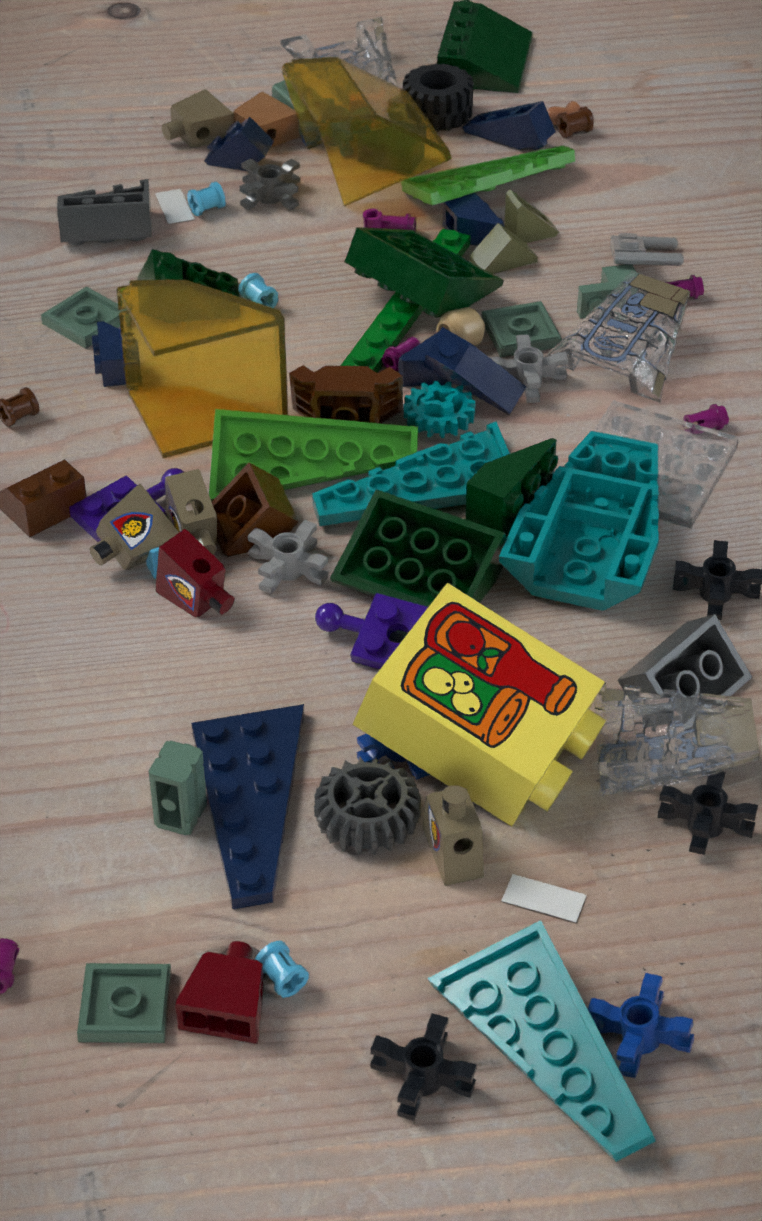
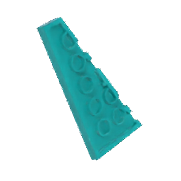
M497 421L487 424L486 430L474 435L470 431L460 435V441L450 445L439 443L398 459L394 467L384 471L380 467L368 471V477L356 482L347 479L312 493V504L319 526L360 520L376 489L433 509L465 505L466 483L485 463L510 454Z
M541 920L427 978L431 986L615 1162L656 1142L650 1127Z

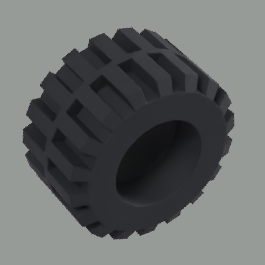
M430 64L412 69L403 79L402 113L405 116V120L411 122L415 127L433 131H447L466 124L473 114V78L465 70L447 64Z

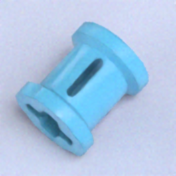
M212 182L209 187L198 191L195 189L189 190L187 193L188 205L195 216L202 215L205 210L214 207L220 209L226 205L224 191L218 182Z
M251 273L245 276L239 285L240 295L245 299L251 300L253 307L259 313L271 311L279 300L278 292L273 287L265 285L264 278L258 273Z
M274 941L262 948L255 960L263 964V973H266L273 981L275 992L282 998H286L296 994L305 986L309 979V972L301 965L295 963L289 955L290 949L285 942Z

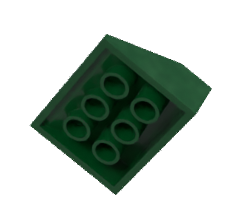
M470 0L454 1L437 54V64L456 66L468 72V75H471L473 78V89L519 93L533 32L481 3H473Z
M356 227L344 261L355 268L354 272L357 275L375 279L378 281V287L387 291L398 292L401 294V300L410 304L421 305L424 307V313L436 318H441L447 311L471 306L502 287L504 283L503 279L413 230Z
M376 489L330 580L371 596L379 593L426 607L430 606L444 586L449 583L480 603L496 583L503 568V565L499 562V555L506 542V536L504 532Z

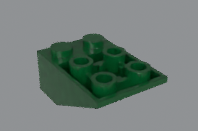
M151 250L137 277L140 315L167 324L234 320L242 317L237 278L226 272H217L206 268L198 262L180 259L170 252Z
M550 438L485 463L466 483L465 519L504 532L507 539L519 510L525 503L530 504L534 500L535 492L542 485L546 486L552 480L553 472L558 464V455H556L557 440Z

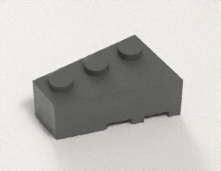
M149 179L140 180V186L123 189L122 184L112 185L113 191L96 194V190L92 189L58 196L57 214L60 242L77 245L85 241L94 240L109 243L116 239L140 241L146 237H152Z

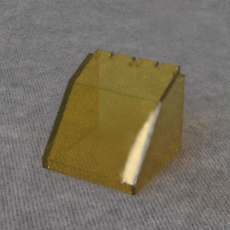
M339 57L292 59L291 62L285 63L282 66V75L306 147L309 150L322 143L324 144L344 206L452 159L450 150L407 91Z
M130 280L129 286H120L116 289L118 310L127 309L119 313L124 364L137 362L127 364L124 367L126 387L130 389L129 397L162 458L212 446L215 409L288 415L285 318L280 310L188 280Z

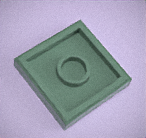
M87 286L41 314L43 325L85 349L93 345L92 335H98L97 322L104 321L119 328L131 320L130 310Z
M542 301L481 311V318L484 321L485 329L500 357L514 355L515 350H517L516 335L529 334L531 347L538 348L539 350L561 347L562 338Z
M86 963L77 1029L78 1042L165 1043L172 974L171 964Z

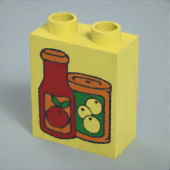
M447 583L372 679L352 725L447 786L457 785L466 788L472 802L512 827L529 801L548 812L573 772L556 761L563 750L569 751L582 760L607 720L591 711L590 707L605 681Z

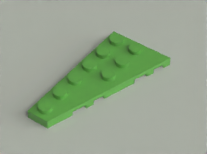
M558 146L401 179L402 191L413 196L415 199L423 201V203L433 206L478 191H492L496 189L495 186L542 171L565 168L566 164L575 162L574 149L566 146Z
M215 409L209 483L211 502L249 462L277 477L284 490L365 474L378 467L382 470L389 469L395 466L396 460L417 452L418 427Z

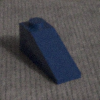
M543 101L477 114L462 127L465 133L516 149L531 147L532 150L544 147L548 143L547 140L556 132Z
M443 327L425 354V368L457 386H464L465 391L471 392L472 395L509 416L526 389L523 383L473 344Z

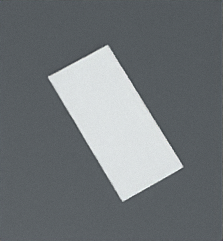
M181 189L155 193L168 224L194 220Z
M512 874L501 901L576 923L587 895Z

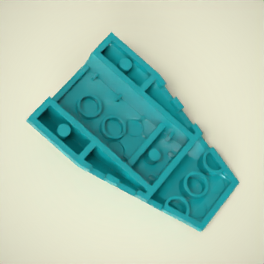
M590 431L570 453L568 462L564 466H559L553 472L552 480L546 486L542 485L535 492L534 500L530 504L525 503L519 510L499 555V562L533 596L604 611L640 593L659 544L658 444Z

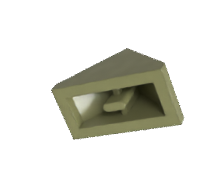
M511 189L507 191L504 223L506 229L526 243L552 238L559 233L544 213Z
M497 223L470 254L469 261L495 274L538 262V257L524 240Z

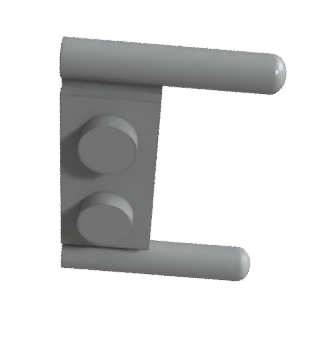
M621 233L619 236H611L610 248L614 264L681 266L684 262V257L681 253L646 252V249H676L678 241L674 237H642L633 233Z

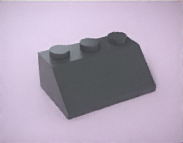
M713 614L687 621L617 681L623 691L626 692V696L635 711L645 718L648 714V720L668 731L673 710L657 708L654 705L673 707L675 701L673 733H683L695 728L694 722L699 701H701L702 709L714 711L749 681L752 676L717 616Z

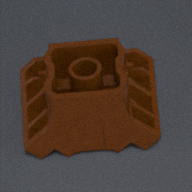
M302 365L289 373L292 407L304 417L382 424L403 412V376L391 367L376 373L367 366L325 365L313 372Z

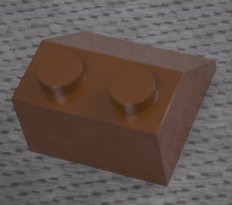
M64 459L0 491V510L30 538L71 517L69 507L87 497L84 476Z
M250 462L212 501L217 517V541L223 554L228 557L249 552L255 543L248 541V535L255 528L263 530L271 538H274L281 533H290L299 523L279 479Z

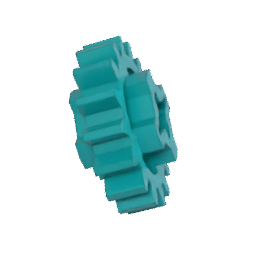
M434 381L433 385L429 386L426 383H421V390L412 388L411 395H405L403 417L407 419V426L418 427V433L427 431V437L433 436L434 433H439L440 438H445V434L448 433L457 436L458 429L467 431L468 423H474L476 402L472 400L471 392L463 393L464 386L462 385L453 388L450 381L445 386L440 385L438 381Z

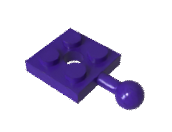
M178 468L168 469L162 475L161 482L146 491L156 502V500L166 495L165 477L184 473V471ZM125 475L70 506L71 518L97 542L101 541L96 533L100 520L131 492L137 484ZM156 502V504L159 506V508H160V509L163 511V513L166 515V510H164V509Z
M376 593L365 619L344 614L341 607L335 603H325L317 609L315 621L317 626L326 632H333L342 628L359 633L350 653L351 661L380 670L400 644L391 642L388 639L390 634L398 630L405 631L408 634L428 607Z

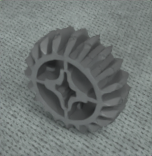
M360 757L358 763L353 765L345 760L342 769L332 767L329 776L322 777L320 787L316 788L314 795V816L321 833L327 834L330 843L340 841L343 851L351 846L355 847L358 855L363 849H371L375 855L379 847H384L391 851L394 842L404 844L407 835L414 834L416 823L419 822L421 817V794L419 789H417L414 777H408L405 768L395 770L392 761L384 765L380 764L377 757L373 762H364ZM344 801L346 806L341 809L339 805ZM392 802L397 805L394 809L388 806Z

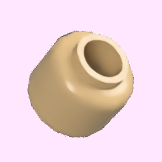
M465 307L445 312L441 316L436 329L437 333L443 327L477 347L484 337L485 324L475 309Z

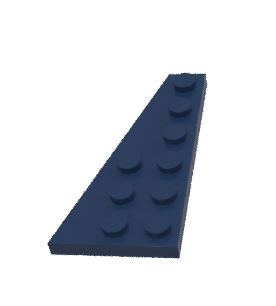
M304 704L191 723L195 747L203 751L206 796L233 910L273 903L281 845L285 834L286 815H288L295 774L297 750H299L301 726L305 715Z

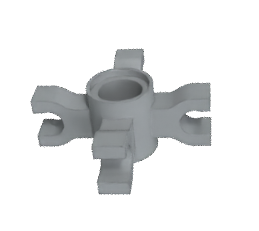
M529 334L516 335L517 350H515L514 359L489 358L526 386L525 397L527 403L540 402L538 388H541L542 378L551 377L556 380H567L566 368L557 367L559 365H568L567 353L558 352L549 357H543L541 350L531 347Z
M304 520L295 533H281L274 538H271L266 532L255 528L248 535V541L255 543L249 550V556L256 559L269 560V562H265L258 569V574L265 577L259 583L260 590L272 594L281 580H295L302 575H305L310 581L320 586L327 580L328 572L322 569L328 563V557L321 554L307 553V551H311L317 545V539L311 537L317 530V524Z

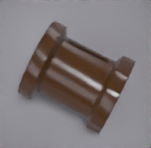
M585 106L579 108L574 113H559L557 116V128L563 138H569L576 132H591L594 128V118L591 110Z
M28 387L20 389L19 394L6 400L4 398L0 399V419L7 427L14 425L18 419L29 414L35 416L40 412L37 398Z

